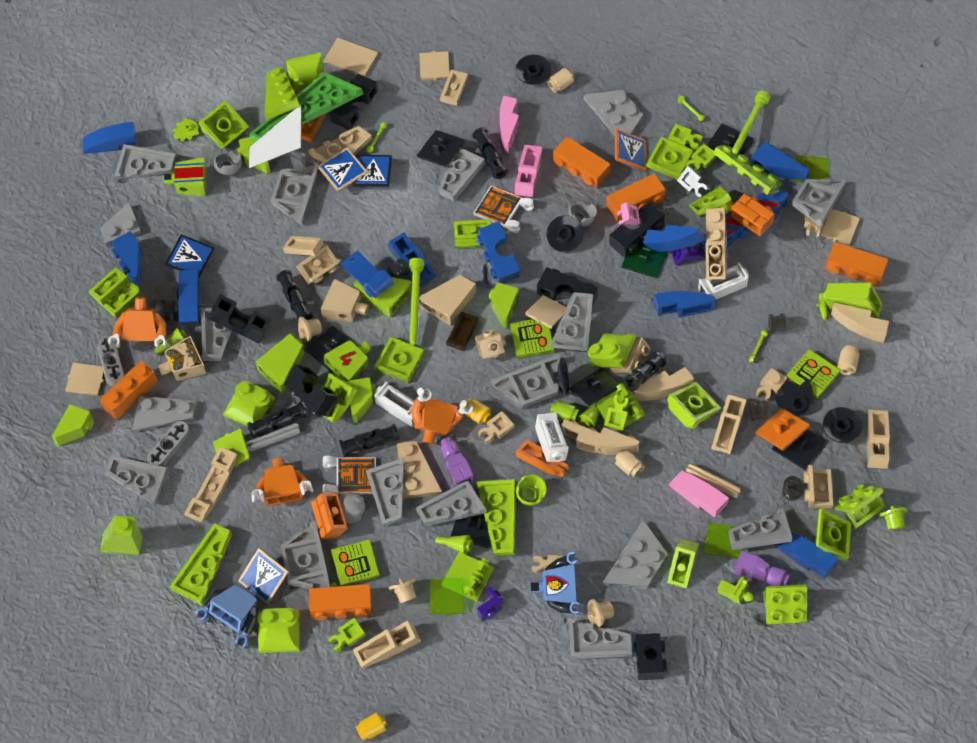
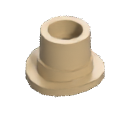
M299 317L298 332L303 343H308L311 341L312 336L321 334L322 328L318 319L306 320L304 317Z
M412 578L405 583L403 579H399L400 584L390 586L389 590L395 591L400 603L414 599L416 595L413 583L416 579Z
M591 599L587 606L588 619L594 626L601 627L604 620L614 616L612 604L609 601L599 603L595 599Z

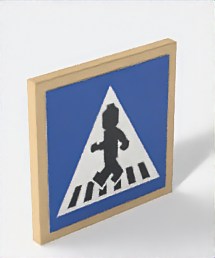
M348 147L317 166L337 192L368 173Z
M258 548L238 581L246 588L249 586L254 587L257 591V597L268 605L289 571Z

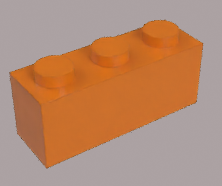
M567 136L553 151V161L558 166L569 170L572 175L583 179L590 186L598 188L610 175V163Z
M654 173L606 196V206L615 220L619 222L623 220V217L617 215V212L621 210L622 204L627 202L638 207V210L648 202L652 205L660 204L665 200L666 189Z
M834 242L825 270L880 287L888 259Z
M140 361L100 398L103 409L115 420H119L138 402L139 396H144L158 383L155 372L144 362Z
M370 584L309 589L311 618L316 620H325L329 617L344 619L347 616L366 617L372 614Z

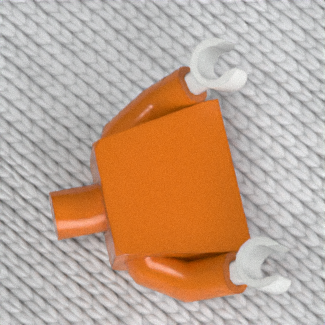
M145 297L135 298V308H128L126 312L121 314L115 324L113 336L108 339L110 347L113 341H117V348L121 346L119 338L126 341H154L158 349L159 344L163 342V346L165 348L168 347V343L165 340L166 323L162 316L157 313L156 308H146Z
M419 388L417 390L419 397H416L410 411L415 423V429L424 431L422 442L433 445L436 435L441 436L449 433L464 417V414L472 412L473 406L470 403L468 407L464 408L467 402L462 400L459 404L460 409H457L458 406L431 398L432 393L429 389H426L424 393V390Z
M276 458L272 461L273 468L265 470V475L260 478L255 490L251 494L252 502L257 499H261V502H264L265 499L266 506L303 500L304 492L308 490L313 492L311 482L299 470H294L293 465L285 466L283 458Z

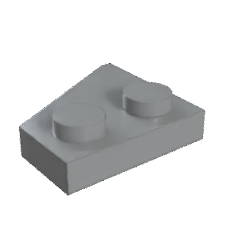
M130 203L122 207L100 228L106 246L112 245V240L129 231L132 232L134 237L141 234Z

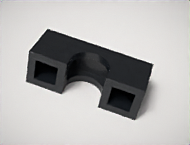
M357 74L349 83L362 88L363 94L330 111L332 123L347 130H351L359 119L358 107L353 106V104L363 102L369 105L378 92L376 81L361 74Z
M650 202L638 210L640 218L639 228L629 229L621 224L609 235L610 246L623 257H627L629 254L637 251L638 246L644 242L648 230L661 231L665 225V214Z
M546 267L537 283V294L540 296L544 295L552 300H555L556 296L561 292L593 294V306L597 299L598 288L591 283L582 282L574 276L565 275L557 269Z
M220 294L208 319L260 344L268 329L271 318L256 311L252 315H245L236 308V301Z
M295 364L285 385L293 395L301 399L300 402L311 409L312 414L321 417V415L330 417L341 397L330 387L317 385L319 377L310 368Z

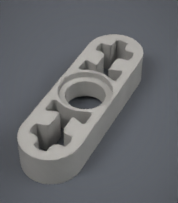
M102 336L98 340V352L106 382L113 387L124 377L115 341L111 343L110 347L108 343L110 336ZM104 343H107L109 346V352H106L107 349ZM107 358H113L115 359L116 363L110 365L107 364L105 360ZM115 370V376L118 377V379H114V377H112V371Z
M177 421L170 427L147 455L148 464L165 466L189 437L190 430L187 423ZM178 429H179V430L184 429V432H183V433H182V432L177 433V430H178ZM168 441L174 443L171 449L163 448V445ZM153 458H155V459L159 458L160 461H159V462H158V461L153 462Z

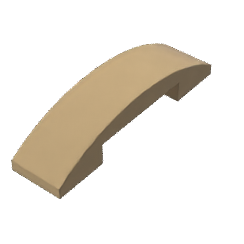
M219 447L211 462L212 467L196 498H192L184 516L200 523L207 518L228 482L237 459L236 453Z

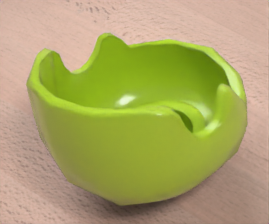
M535 474L523 476L517 484L515 490L516 497L522 504L527 506L539 504L547 492L545 481Z

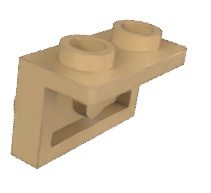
M326 245L315 256H310L299 263L296 268L308 285L312 282L317 284L324 279L323 275L329 272L331 274L339 269L338 264L341 260H337Z
M636 337L624 368H611L614 373L631 374L632 370L647 359L651 348L643 337Z
M808 465L807 471L803 472V482L807 483L804 499L808 501L809 509H833L831 469H813L812 465Z

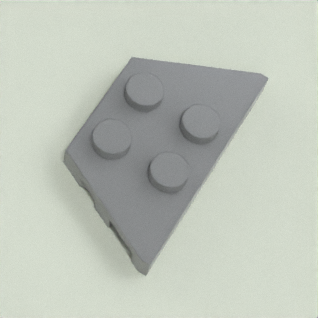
M623 90L584 95V101L614 136L615 129L633 135L636 126L643 119V113Z
M314 162L313 166L304 168L301 165L293 169L280 170L271 197V204L299 224H303L319 172L317 167L320 165L319 162Z
M806 179L793 199L792 206L817 225L822 226L844 190L847 180L841 179L840 183H830L829 179Z
M557 354L493 379L491 384L522 409L558 395L559 383L554 382L553 373L558 370L560 355Z
M313 521L303 532L299 531L291 540L286 541L280 546L285 569L289 571L287 574L288 584L291 586L305 589L330 587L316 521Z
M644 521L640 523L603 581V585L609 586L613 584L640 589H648L667 559L668 554Z

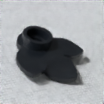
M786 380L783 384V395L775 397V400L782 409L791 410L796 415L805 414L809 409L808 401L813 395L812 386L808 380L804 381L799 387ZM801 403L803 407L799 409L796 407V404Z

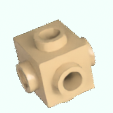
M486 330L482 335L475 337L479 355L483 359L488 357L497 358L501 353L505 352L503 347L506 346L504 336L500 335L497 330Z

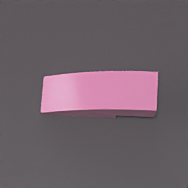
M503 96L500 107V136L504 151L509 154L519 127V115L516 114L517 99Z
M524 145L515 182V195L533 197L543 147Z
M681 471L669 483V486L698 509L702 507L714 518L728 505L729 498L687 472Z

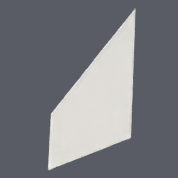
M301 104L300 107L293 110L250 147L249 168L301 148Z

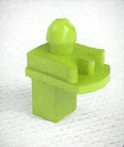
M744 576L740 578L736 586L722 580L717 587L719 594L733 600L735 603L740 604L743 599L747 602L753 600V595L749 592L747 578Z

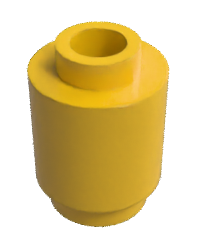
M469 398L466 401L467 404L464 408L468 407L470 403L473 406L472 412L465 414L467 417L479 425L486 424L490 420L492 414L489 407L477 399Z
M374 713L359 721L355 728L362 741L366 739L370 740L386 731L385 726L388 724L382 714L378 716L377 713Z

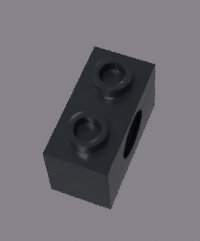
M660 633L635 634L638 680L663 679V673L667 672L666 659L662 660V653L665 652V641L661 640ZM654 654L656 658L651 660L646 655Z

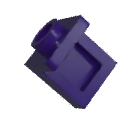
M699 243L684 249L671 251L674 262L678 266L684 260L700 261L704 257Z
M491 586L487 588V596L490 600L477 608L478 617L482 622L493 618L498 613L497 611L502 609L503 598Z

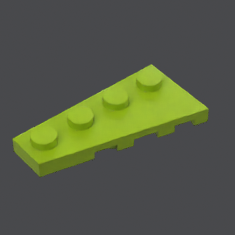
M283 66L274 68L266 74L264 115L267 120L300 107Z
M728 145L716 147L713 154L729 166H736L737 172L742 176L752 178L751 183L755 186H762L765 194L773 193L782 186L783 183L774 174L766 173L763 171V167L758 164H752L742 154H733L732 147Z
M515 479L476 482L480 500L487 513H484L494 555H515Z
M214 523L169 586L170 589L203 606L231 539V531Z

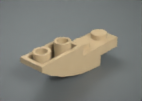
M725 208L706 209V280H726L727 230Z
M565 419L561 425L563 435L575 439L576 448L604 455H617L621 450H629L633 454L639 451L640 441L633 436L620 434L613 428L603 427L601 433H598L593 428H586L576 421Z

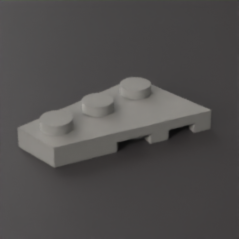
M124 144L114 178L118 180L172 173L177 156L175 153Z
M460 148L449 163L448 171L444 174L439 187V194L455 201L486 164L485 159Z
M784 508L777 510V513L771 516L768 514L761 517V520L754 523L747 522L728 530L732 550L792 542V534Z

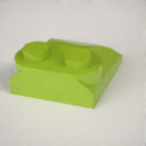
M321 52L286 60L289 81L295 91L304 90L324 73Z
M226 100L198 122L202 132L209 135L222 150L249 128L247 123Z
M721 186L689 204L690 209L699 217H706V209L725 208V214H727L733 206L731 197Z
M603 333L599 342L593 344L588 350L589 364L592 367L624 368L637 336L635 334Z
M243 381L235 387V394L226 407L223 416L248 427L247 422L253 423L267 415L276 399L267 390L250 382Z
M697 382L671 393L667 399L671 412L686 427L691 429L697 428L700 422L721 410V407Z
M819 509L816 546L825 552H830L842 561L849 559L851 522L825 509Z
M271 608L259 612L257 618L259 653L300 651L299 610Z

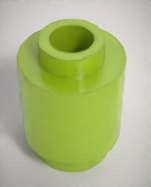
M560 400L557 403L553 402L550 413H557V419L561 422L564 419L577 421L580 412L579 409H576V406Z

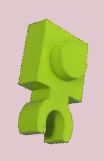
M678 124L674 125L668 137L669 140L686 146V144H689L695 150L698 149L699 144L694 141L702 142L701 135H692L691 129Z
M703 144L692 154V160L686 163V168L687 166L695 167L694 170L699 173L701 166L706 169L717 156L713 154L714 151Z
M616 394L614 397L615 408L609 407L604 426L623 431L629 413L623 409L628 405L629 397H626L625 402L621 404L618 401L619 395Z
M353 618L338 628L340 634L338 636H331L328 642L333 644L338 641V645L333 648L337 653L344 648V644L347 643L351 647L367 635L358 621Z

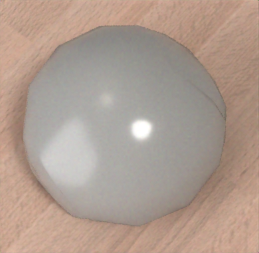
M233 151L217 154L214 158L216 171L226 176L236 174L241 168V154L236 155Z
M581 201L577 204H572L568 209L567 215L576 218L582 227H588L597 216V208L593 203L586 205L584 201Z
M353 492L342 494L339 499L346 523L353 524L359 522L362 519L366 505L363 497Z

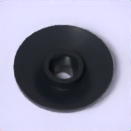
M527 55L521 58L516 65L517 77L526 84L536 85L543 83L551 74L549 61L540 55Z
M562 215L556 217L547 228V241L553 249L559 252L572 251L582 241L583 228L580 222L572 216ZM565 232H569V236L567 238L563 237V234Z
M561 357L558 370L553 373L554 382L560 384L562 391L567 396L569 395L568 371L565 359Z
M838 407L830 410L825 415L823 430L831 440L838 443H849L860 435L862 421L853 410ZM842 426L845 430H841L838 427Z

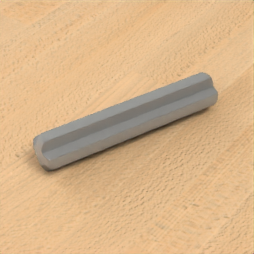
M293 423L246 441L249 453L299 434V425Z

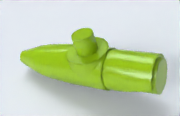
M820 293L819 303H816V307H819L823 320H826L827 303L823 299V293Z

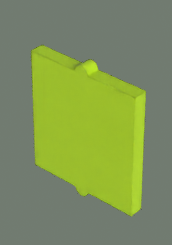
M238 429L230 434L226 433L225 436L213 441L216 453L219 447H222L237 454L235 467L251 459L242 429Z

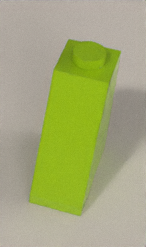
M391 277L394 285L377 298L369 297L364 288L355 281L354 288L360 291L361 299L390 318L412 294V282L406 279Z
M828 283L826 291L823 293V299L830 310H832L833 303L835 302L871 310L870 317L879 319L882 302L872 283Z
M291 334L287 335L255 361L258 371L282 395L288 388L285 382L295 364L299 365L304 356L303 342L298 337L294 338Z
M114 516L103 532L100 551L140 555L143 535L135 517Z

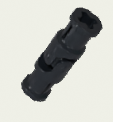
M480 127L476 129L472 136L477 140L478 148L483 158L486 159L487 166L493 172V178H503L508 173V169L503 166L502 158L498 154L493 140L489 138L487 128Z
M289 270L281 271L277 274L276 280L281 283L283 287L282 292L288 303H290L291 310L295 312L297 322L299 317L311 320L313 314L309 312L306 306L307 302L302 296L298 284L292 278V272Z
M655 351L652 353L651 358L645 359L638 367L632 370L631 375L625 376L623 382L626 389L636 391L640 384H644L658 372L659 367L665 366L667 363L665 354L661 351Z
M298 402L296 406L288 409L285 407L279 410V412L265 415L262 419L253 423L247 422V426L254 439L257 435L264 432L270 433L284 425L292 424V421L302 417L304 419L307 418V412L304 405Z
M393 423L390 427L384 429L377 428L371 432L368 431L355 435L354 438L345 441L339 440L343 456L346 457L349 453L355 451L362 452L375 446L384 445V442L390 440H400L396 425Z

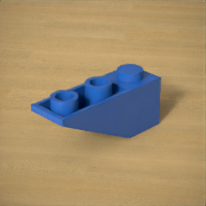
M765 141L751 156V163L763 167V171L768 174H774L779 178L804 182L808 179L809 169L805 165L799 164L788 154L782 153L774 145H770Z
M129 231L111 241L113 245L111 251L116 259L119 258L121 260L119 264L123 271H128L127 276L131 283L135 282L138 288H141L143 253L138 241L132 232Z

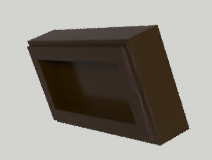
M461 311L446 341V345L464 351L479 318Z

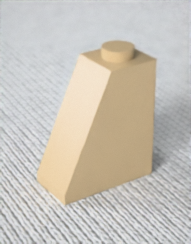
M458 275L421 295L419 298L420 308L451 326L476 294V283L469 277L465 278L462 275Z

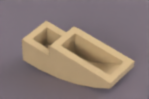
M833 303L831 315L839 323L860 336L884 343L889 321L870 317L871 310Z
M686 367L670 376L666 371H663L644 384H641L636 391H633V394L637 401L668 398L671 393L694 383V378Z
M728 394L714 437L712 450L731 454L747 404L746 399Z
M868 410V468L888 469L890 458L888 411Z
M405 621L391 631L386 629L353 651L361 668L399 654L421 642V639L414 625L409 621Z

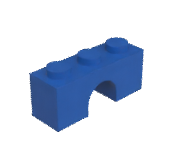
M500 221L479 228L476 239L478 245L483 246L485 251L483 256L486 263H490L492 278L496 279L499 283L518 278L520 269L514 255L504 257L496 252V248L506 243V236Z

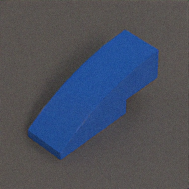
M134 122L111 125L84 136L83 153L118 151L120 146L124 144L136 145Z
M666 225L664 231L648 230L643 243L651 251L665 252L696 245L704 241L706 236L699 228Z
M405 232L389 241L387 246L411 276L413 273L409 268V260L412 258L424 260V269L420 273V286L437 276Z
M198 269L179 271V323L181 325L200 324Z
M672 291L654 294V306L658 316L676 312L678 318L715 309V297L703 293Z
M792 532V542L776 544L775 547L807 570L809 568L824 579L835 568L839 559L830 552H825L817 547L814 542Z

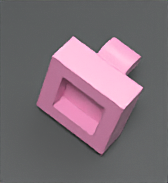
M627 202L622 204L621 210L617 212V215L623 217L619 224L625 226L628 224L632 226L639 225L638 207Z

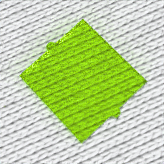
M796 155L795 161L809 169L808 179H827V174L829 173L827 169L828 158ZM794 179V182L804 183L805 180Z
M708 523L707 536L704 537L706 541L704 554L739 559L740 549L732 550L728 530L735 528V526Z
M445 577L444 579H430V615L445 614V616H448L449 614H464L463 578L449 579Z

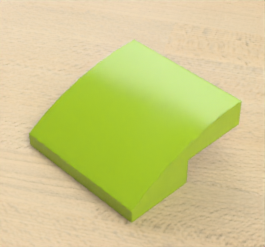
M116 267L88 291L101 306L116 318L135 302V298L141 297L144 294L142 289L131 283L128 276Z
M329 373L324 386L330 387L341 398L330 417H324L335 423L347 410L358 389L337 375Z

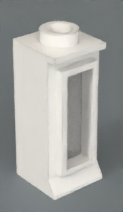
M739 262L738 265L726 269V280L707 281L706 278L699 279L698 289L700 292L705 290L707 295L719 299L747 287L749 273Z
M385 382L383 386H379L374 394L376 405L413 428L415 423L410 410L414 400L389 385L388 382Z
M557 413L538 414L535 429L546 461H565L569 447L565 442L557 419Z

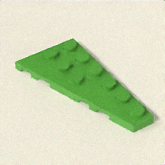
M324 72L296 95L299 104H301V126L363 94L362 88ZM293 110L264 121L249 134L251 140L257 142Z

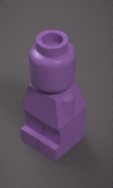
M450 437L443 439L440 450L445 460H447L446 465L454 485L457 486L468 480L470 485L474 484L472 471L467 460L461 455L456 441Z
M741 551L734 575L739 577L742 575L747 576L751 580L765 582L766 579L767 583L774 586H786L790 577L784 569L775 566L769 568L770 565L759 556L757 557Z

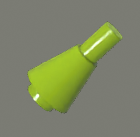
M177 328L166 339L168 347L165 348L161 344L159 349L155 348V351L159 355L188 336L183 329L179 330Z
M596 404L578 416L581 426L586 428L595 427L600 413Z
M470 535L452 536L449 538L437 536L436 544L447 545L466 555L472 550L473 540L470 538Z

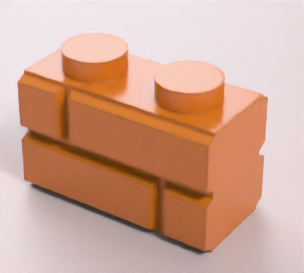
M743 194L732 206L730 216L757 235L762 236L766 229L773 224L775 213L770 207L761 205L754 196L749 197Z
M337 492L321 493L317 499L311 502L321 539L338 538L348 529Z

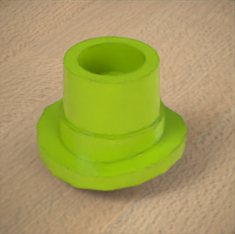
M891 506V510L880 513V517L884 516L888 530L905 527L904 514L908 512L907 508Z

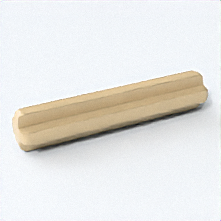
M692 463L686 469L687 473L734 498H737L741 492L740 487Z

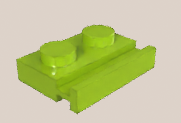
M491 219L454 221L455 249L483 248V246L478 245L476 236H478L479 228L491 224Z

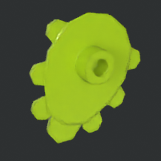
M184 118L181 123H176L177 128L173 129L175 133L173 135L174 139H180L182 142L185 138L191 140L192 136L199 135L198 124L194 120Z

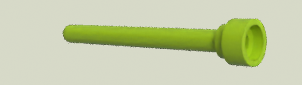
M763 90L757 92L755 96L756 104L732 149L733 154L739 153L761 108L770 101L771 96L768 92Z
M421 258L409 260V268L413 273L409 340L411 345L417 344L420 273L424 269V260Z

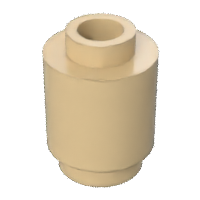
M563 68L551 76L547 83L554 93L561 92L574 83L573 78L575 76L570 69Z
M847 345L841 350L837 368L840 369L842 374L851 375L856 372L860 356L858 348Z
M621 450L615 457V465L628 476L636 478L644 470L645 466L642 464V461L629 450Z

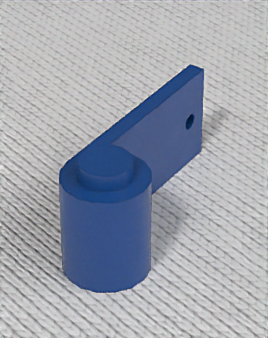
M358 250L341 262V266L364 288L369 297L377 298L394 285L393 279L385 270L378 271Z

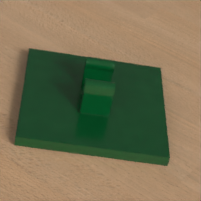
M642 243L638 246L635 253L625 257L621 268L657 279L667 251H651L650 248Z

